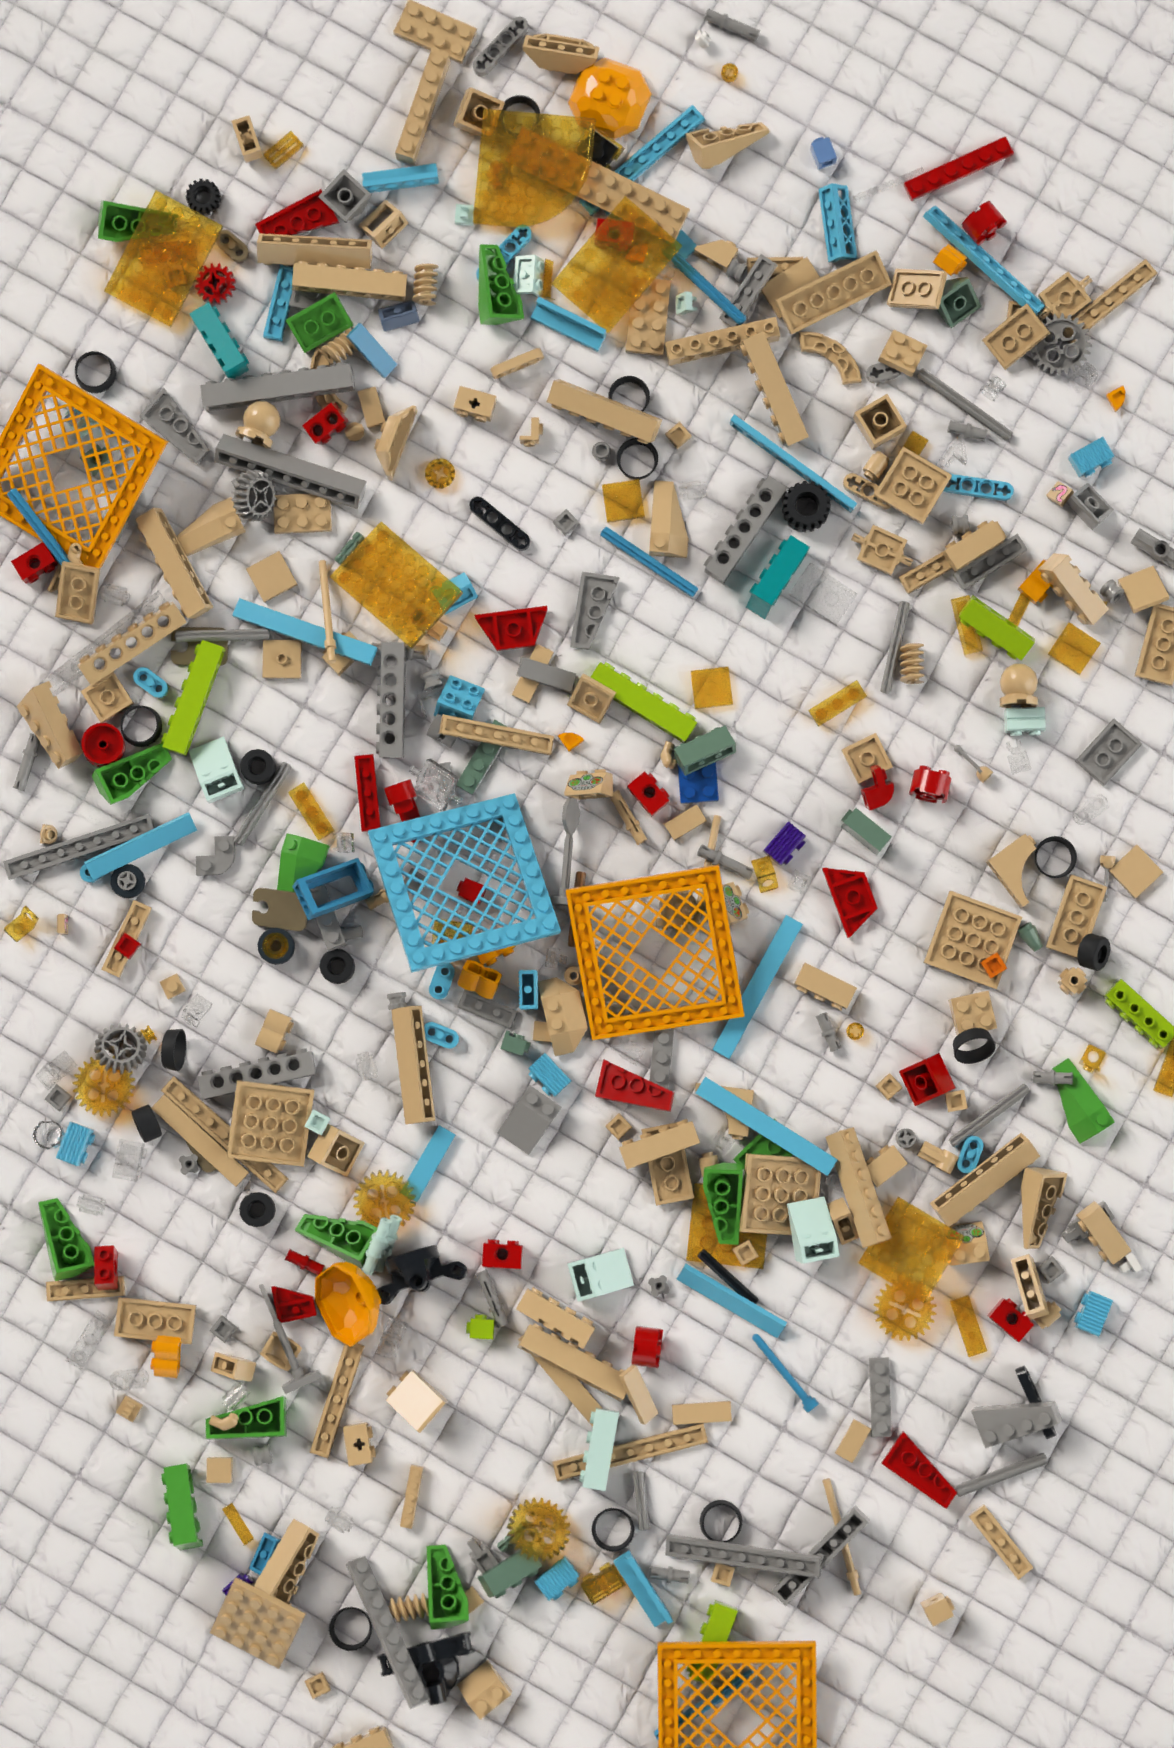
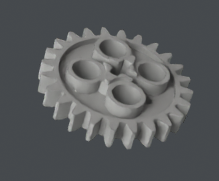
M1061 313L1060 318H1057L1056 314H1054L1053 320L1046 317L1047 323L1043 324L1049 332L1054 333L1055 339L1052 342H1046L1043 339L1034 349L1030 350L1031 353L1037 354L1033 357V360H1040L1037 365H1045L1043 371L1050 368V374H1053L1057 370L1058 376H1060L1064 370L1066 375H1068L1069 369L1076 372V365L1082 368L1081 360L1087 362L1084 355L1091 354L1086 349L1092 347V344L1087 343L1092 337L1085 335L1089 332V329H1082L1085 325L1084 322L1079 325L1077 324L1078 317L1073 321L1071 320V314H1069L1067 319H1065L1063 313ZM1066 328L1073 329L1072 337L1065 338L1063 336ZM1074 339L1078 340L1077 343L1063 345V349L1059 347L1044 349L1045 346L1058 344L1059 340L1063 342ZM1074 346L1077 348V354L1070 357L1067 354V350L1069 347ZM1052 351H1057L1059 354L1058 359L1055 361H1050L1048 358L1049 353Z

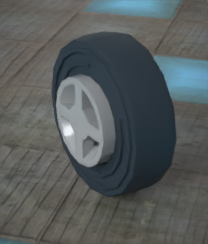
M126 864L114 870L110 884L112 890L118 896L133 898L138 896L145 887V877L138 867Z

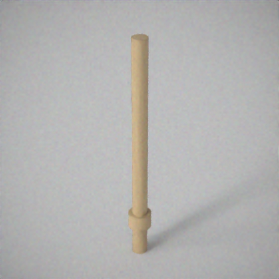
M320 560L319 572L326 635L324 645L325 650H327L328 663L332 664L336 662V640L333 638L327 566L325 560Z
M718 815L713 817L708 848L715 850L721 821V816ZM705 859L704 867L712 866V862ZM699 888V892L704 894L703 888ZM699 895L697 898V904L702 899V897ZM704 900L699 908L705 912ZM696 911V914L693 918V920L699 925L701 922L702 914Z
M830 1478L822 1481L834 1525H836L841 1520ZM847 1544L842 1549V1554L847 1568L846 1576L851 1583L855 1596L861 1594L857 1579L859 1575L854 1568Z

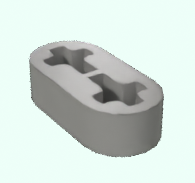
M878 363L868 368L866 377L871 383H880L897 378L901 372L896 370V373H893V371L886 372L890 367L883 363ZM873 370H875L876 372H883L878 374V378H875L874 376L870 375L872 374Z

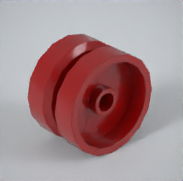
M96 723L90 726L83 734L81 740L82 750L87 761L93 766L101 768L123 758L125 742L120 731L115 726L108 723ZM103 743L106 747L101 748L100 745Z

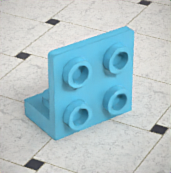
M449 676L437 701L434 716L444 714L473 720L474 713L485 689L457 677Z

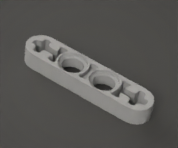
M514 18L474 60L473 69L475 74L478 76L487 75L527 33L528 23L525 18ZM516 24H523V29H517L515 37L513 32L516 30ZM506 35L512 38V42L509 44L502 42V38ZM492 49H497L500 52L495 58L489 55ZM486 56L488 61L485 63V69H478V64H484Z

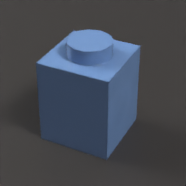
M820 137L815 139L811 143L810 150L817 169L836 164L837 156L830 138Z

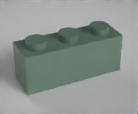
M726 726L714 728L711 732L699 735L694 740L681 743L674 748L675 759L685 776L736 753V743Z
M530 1545L522 1548L477 1578L488 1598L496 1597L497 1599L506 1594L505 1590L510 1586L515 1588L522 1584L521 1579L526 1576L531 1578L539 1573L537 1569L542 1567V1564Z

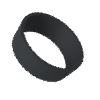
M524 95L508 98L499 117L504 130L513 137H518L519 133L509 131L503 122L504 114L510 106L523 103L529 105L535 111L537 123L530 130L532 132L536 130L540 120L538 105L533 99Z
M87 352L76 362V381L87 392H104L113 385L116 379L115 364L107 355L101 352ZM90 355H102L110 364L111 370L108 379L98 386L84 384L77 375L79 364Z
M624 376L617 379L609 389L608 398L612 399L615 389L624 383L637 384L646 395V403L641 410L643 412L650 400V392L645 382L635 376Z
M632 438L620 446L617 452V464L625 476L630 479L641 480L647 478L656 469L658 453L652 443L644 444L639 442L638 438ZM632 445L647 447L654 456L652 471L641 477H634L625 473L621 467L620 460L626 448Z
M134 706L129 708L121 718V733L129 744L136 747H146L153 744L161 735L162 720L154 709L148 706ZM136 708L148 709L156 718V730L145 741L129 739L122 728L125 716Z
M1048 837L1037 846L1035 864L1038 870L1047 877L1062 878L1068 875L1076 865V850L1072 843L1063 837ZM1052 841L1065 845L1071 854L1069 868L1064 873L1056 876L1044 873L1037 863V853L1040 847Z
M983 1028L965 1030L953 1040L954 1057L958 1062L964 1064L981 1062L990 1057L996 1048L990 1033ZM987 1039L983 1046L975 1050L962 1051L958 1049L970 1040Z
M183 1029L167 1030L161 1046L162 1065L166 1069L180 1071L186 1056V1035Z
M716 1500L709 1503L703 1509L700 1515V1528L707 1539L717 1541L706 1533L704 1518L707 1512L715 1506L723 1505L730 1507L738 1516L739 1528L731 1539L719 1541L727 1543L735 1539L740 1533L742 1515L733 1503L726 1500Z
M605 1509L595 1517L592 1523L593 1539L600 1548L606 1551L616 1552L623 1550L631 1543L634 1537L635 1528L633 1520L621 1509ZM607 1511H619L630 1522V1535L620 1545H606L600 1541L596 1534V1522Z
M346 1607L336 1612L329 1624V1634L333 1643L346 1651H355L365 1646L372 1634V1624L368 1615L356 1607ZM348 1609L362 1612L369 1622L367 1637L355 1645L341 1642L334 1630L336 1618L341 1612Z

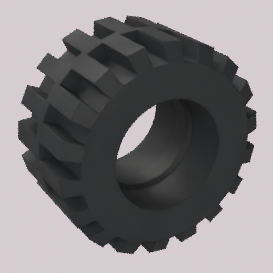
M803 481L802 484L798 482L794 487L791 486L788 492H786L782 504V513H784V519L788 521V525L790 527L794 526V529L797 531L801 529L802 532H806V530L812 532L815 528L819 529L826 522L831 508L830 496H827L828 492L826 489L823 490L820 484L817 486L813 481L811 483ZM803 497L813 499L818 507L817 512L811 516L801 515L795 508L796 501Z

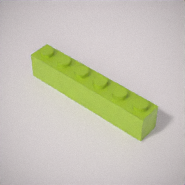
M205 640L197 644L194 651L196 655L194 662L191 661L188 667V679H184L181 690H183L182 695L175 702V714L171 715L168 721V726H170L168 733L165 732L162 737L161 743L164 749L187 757L226 650L224 647Z
M600 662L591 678L615 691L614 701L680 742L686 743L697 726L696 718L687 712L683 714L678 711L680 708L671 702L669 704L662 701V696L655 692L653 694L646 691V686L639 682L637 684L630 681L631 677L623 672L621 674L614 671L615 667L605 662L603 664Z

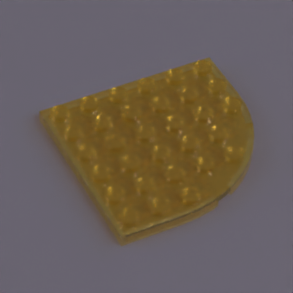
M484 109L473 223L514 228L530 227L549 221L567 209L579 195L589 175L596 119Z

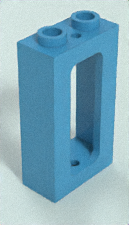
M359 858L300 878L292 886L308 920L368 899L374 892L373 883L371 880H368L365 866L360 862ZM346 876L352 877L357 887V892L319 906L316 905L310 892L311 889Z

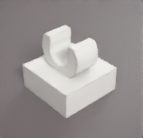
M1132 1252L1124 1256L1125 1261L1118 1265L1122 1273L1130 1269L1133 1272H1138L1142 1269Z

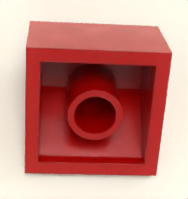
M940 1053L899 1071L915 1106L956 1088Z

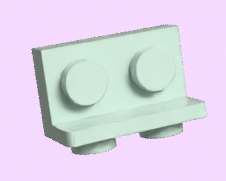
M537 255L515 256V284L513 286L517 295L534 294L537 297L541 296L544 287L543 272L545 270V263Z

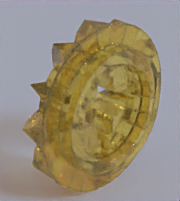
M434 459L425 469V478L434 488L443 489L450 486L454 481V466L446 459ZM443 468V474L447 477L441 476L437 481V474L435 472H439Z

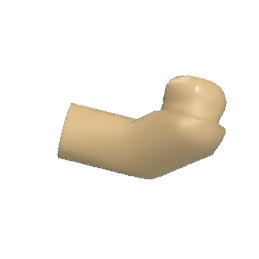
M79 543L70 545L68 559L71 563L84 565L80 560L82 548Z
M668 741L664 744L660 758L664 767L674 769L677 761L672 759L671 753L675 744Z
M230 1413L229 1416L223 1419L212 1415L208 1424L226 1431L237 1425L239 1417L235 1413Z

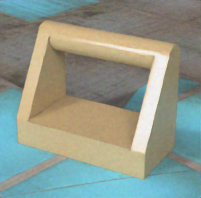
M384 200L358 226L372 241L383 249L408 224V221L400 210L387 200ZM387 208L392 212L373 232L367 228Z

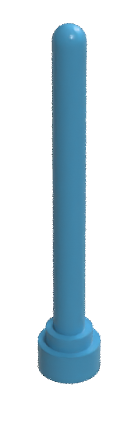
M754 1334L752 1337L753 1341L800 1397L801 1403L804 1405L803 1409L807 1413L814 1409L819 1402L815 1397L812 1398L806 1394L758 1334Z

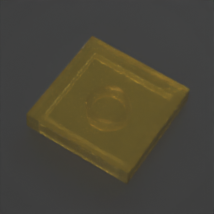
M639 479L602 485L607 523L645 518Z
M1069 622L1047 655L1080 675L1101 643Z
M729 667L690 671L695 709L733 705Z

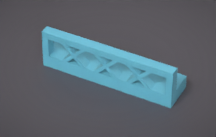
M436 163L362 173L363 187L369 193L439 184Z
M831 183L818 189L828 262L834 263L841 259L855 260L857 259L848 187ZM838 190L842 193V199L838 196ZM840 209L844 211L845 217L842 216ZM843 226L847 230V236L843 232ZM845 245L848 246L850 254L846 253Z
M538 297L531 320L597 352L599 351L606 337V329Z
M630 1550L613 1560L616 1568L654 1627L664 1621L668 1624L672 1623L671 1614Z

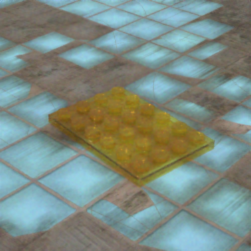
M156 190L104 292L172 327L223 226Z
M625 196L551 284L595 323L606 329V332L609 334L683 246Z
M380 522L330 576L336 584L411 649L463 594L455 584L383 522Z

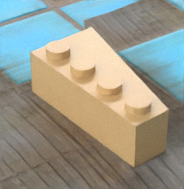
M1053 553L1038 569L1041 572V578L1054 587V593L1059 597L1062 596L1066 601L1065 605L1071 611L1074 610L1078 615L1077 619L1082 624L1094 625L1109 608L1094 590L1090 591L1091 584L1087 579L1079 576L1081 571L1077 566H1073L1070 563L1072 559L1069 555Z
M50 681L33 687L16 707L40 741L42 747L49 754L52 762L60 769L75 762L83 751L73 730L68 729V719L65 714H61L57 705L60 702L57 696L53 697L49 689L52 686Z
M535 1287L532 1290L528 1288L516 1310L539 1323L541 1322L548 1329L560 1333L563 1338L577 1343L578 1347L584 1349L595 1330V1326L592 1325L593 1321L585 1316L582 1319L576 1316L577 1312L569 1307L564 1309L558 1306L560 1302L552 1297L546 1299L542 1296L543 1292Z
M293 1519L261 1575L256 1580L254 1587L291 1606L292 1604L289 1601L292 1594L296 1595L298 1590L296 1584L299 1576L304 1575L306 1559L311 1557L320 1534Z

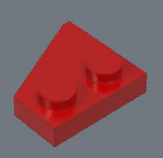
M277 1286L271 1287L277 1318L281 1323L317 1316L313 1296Z

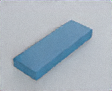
M358 323L346 336L382 378H386L398 365L361 323Z

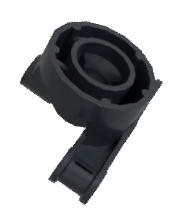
M436 1245L420 1248L389 1259L385 1262L388 1274L392 1276L393 1283L377 1289L379 1296L382 1295V1291L389 1293L386 1297L387 1300L381 1298V1304H390L400 1291L408 1288H413L418 1292H426L430 1288V1281L443 1276L462 1280L467 1275V1267L459 1261L442 1266ZM456 1266L463 1268L459 1276L453 1273L456 1270ZM419 1278H422V1284L420 1286H416L417 1280Z
M470 1631L435 1641H426L407 1648L429 1697V1705H436L447 1701L446 1697H448L450 1690L456 1685L460 1673L457 1656H464L475 1652L469 1637L471 1635ZM386 1654L378 1655L377 1659L380 1660L382 1668L381 1676L394 1674ZM435 1661L434 1665L439 1670V1681L428 1682L422 1674L423 1664Z

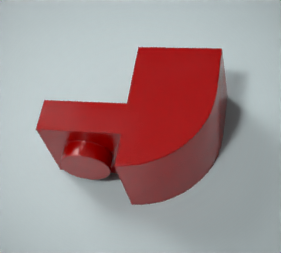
M878 765L870 767L875 785L861 789L864 804L868 810L884 806L891 800L894 793V783L890 780L885 782L887 779L884 768L881 769Z

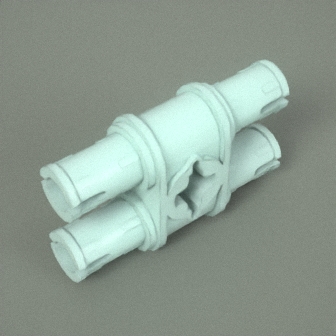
M392 1214L390 1219L380 1218L377 1231L372 1234L370 1246L366 1250L367 1258L362 1268L365 1274L373 1275L374 1270L383 1272L385 1262L392 1255L394 1243L398 1239L397 1231L402 1221L401 1217Z

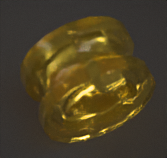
M733 63L725 64L721 71L722 79L726 82H733L737 79V66ZM727 69L734 71L733 76L725 75Z
M856 1022L851 1023L846 1029L847 1036L852 1040L860 1039L864 1034L863 1026ZM852 1026L860 1029V1034L858 1033L857 1037L850 1033V1029H853Z
M147 1025L145 1030L141 1029L140 1031L147 1042L151 1044V1041H156L157 1037L150 1026Z

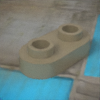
M222 230L216 235L218 247L231 259L238 263L248 259L249 250L247 246L232 232ZM229 239V242L224 244L223 240ZM238 251L243 252L241 256L236 255Z

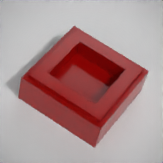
M124 933L114 949L128 959H131L141 943L127 933Z

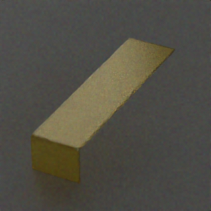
M545 258L542 297L548 300H555L551 298L553 261Z
M1022 593L1008 619L1016 626H1018L1030 601Z
M233 1503L223 1508L222 1510L243 1542V1546L251 1542L254 1538Z

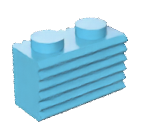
M1101 437L1072 453L1068 460L1079 478L1083 475L1087 478L1095 473L1094 469L1100 466L1102 469L1112 463L1111 460L1114 458V454L1104 437Z
M520 970L518 972V977L520 978L518 980L520 982L518 984L520 993L518 995L520 997L519 1008L521 1010H539L538 971Z
M546 1053L528 1068L531 1071L528 1075L535 1082L539 1080L544 1085L542 1090L548 1096L553 1094L555 1097L571 1082L568 1076Z
M70 1122L56 1158L75 1166H80L81 1163L84 1164L88 1156L86 1152L87 1147L92 1145L95 1138L94 1130L75 1122Z
M1089 1291L1088 1294L1085 1293L1081 1300L1082 1310L1081 1312L1078 1311L1074 1318L1075 1327L1100 1336L1113 1300Z
M564 1556L536 1578L534 1583L548 1601L552 1598L555 1601L563 1594L562 1590L567 1586L571 1588L579 1581L577 1578L580 1574L569 1559Z

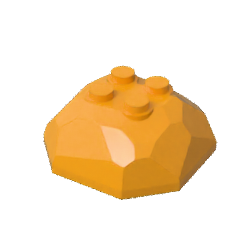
M602 58L579 73L568 104L580 128L588 131L595 129L601 135L615 140L638 130L650 100L651 92L641 70L608 58Z
M339 1262L331 1265L315 1277V1303L334 1338L352 1347L373 1333L377 1325L381 1298L372 1280L359 1267L349 1262Z

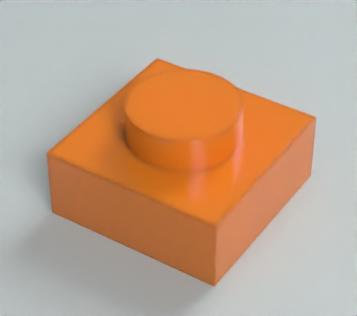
M997 952L980 962L990 979L1007 969Z

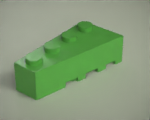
M285 1396L217 1415L216 1417L220 1419L229 1416L230 1413L238 1415L237 1425L226 1431L208 1424L210 1418L206 1419V1439L287 1437Z
M186 1463L164 1467V1473L161 1474L167 1491L164 1493V1501L169 1507L166 1517L168 1524H171L172 1532H169L170 1543L180 1551L203 1547L202 1539L199 1540L197 1535L199 1530H201L200 1523L197 1517H194V1513H197L195 1498L191 1496L194 1493L190 1466Z

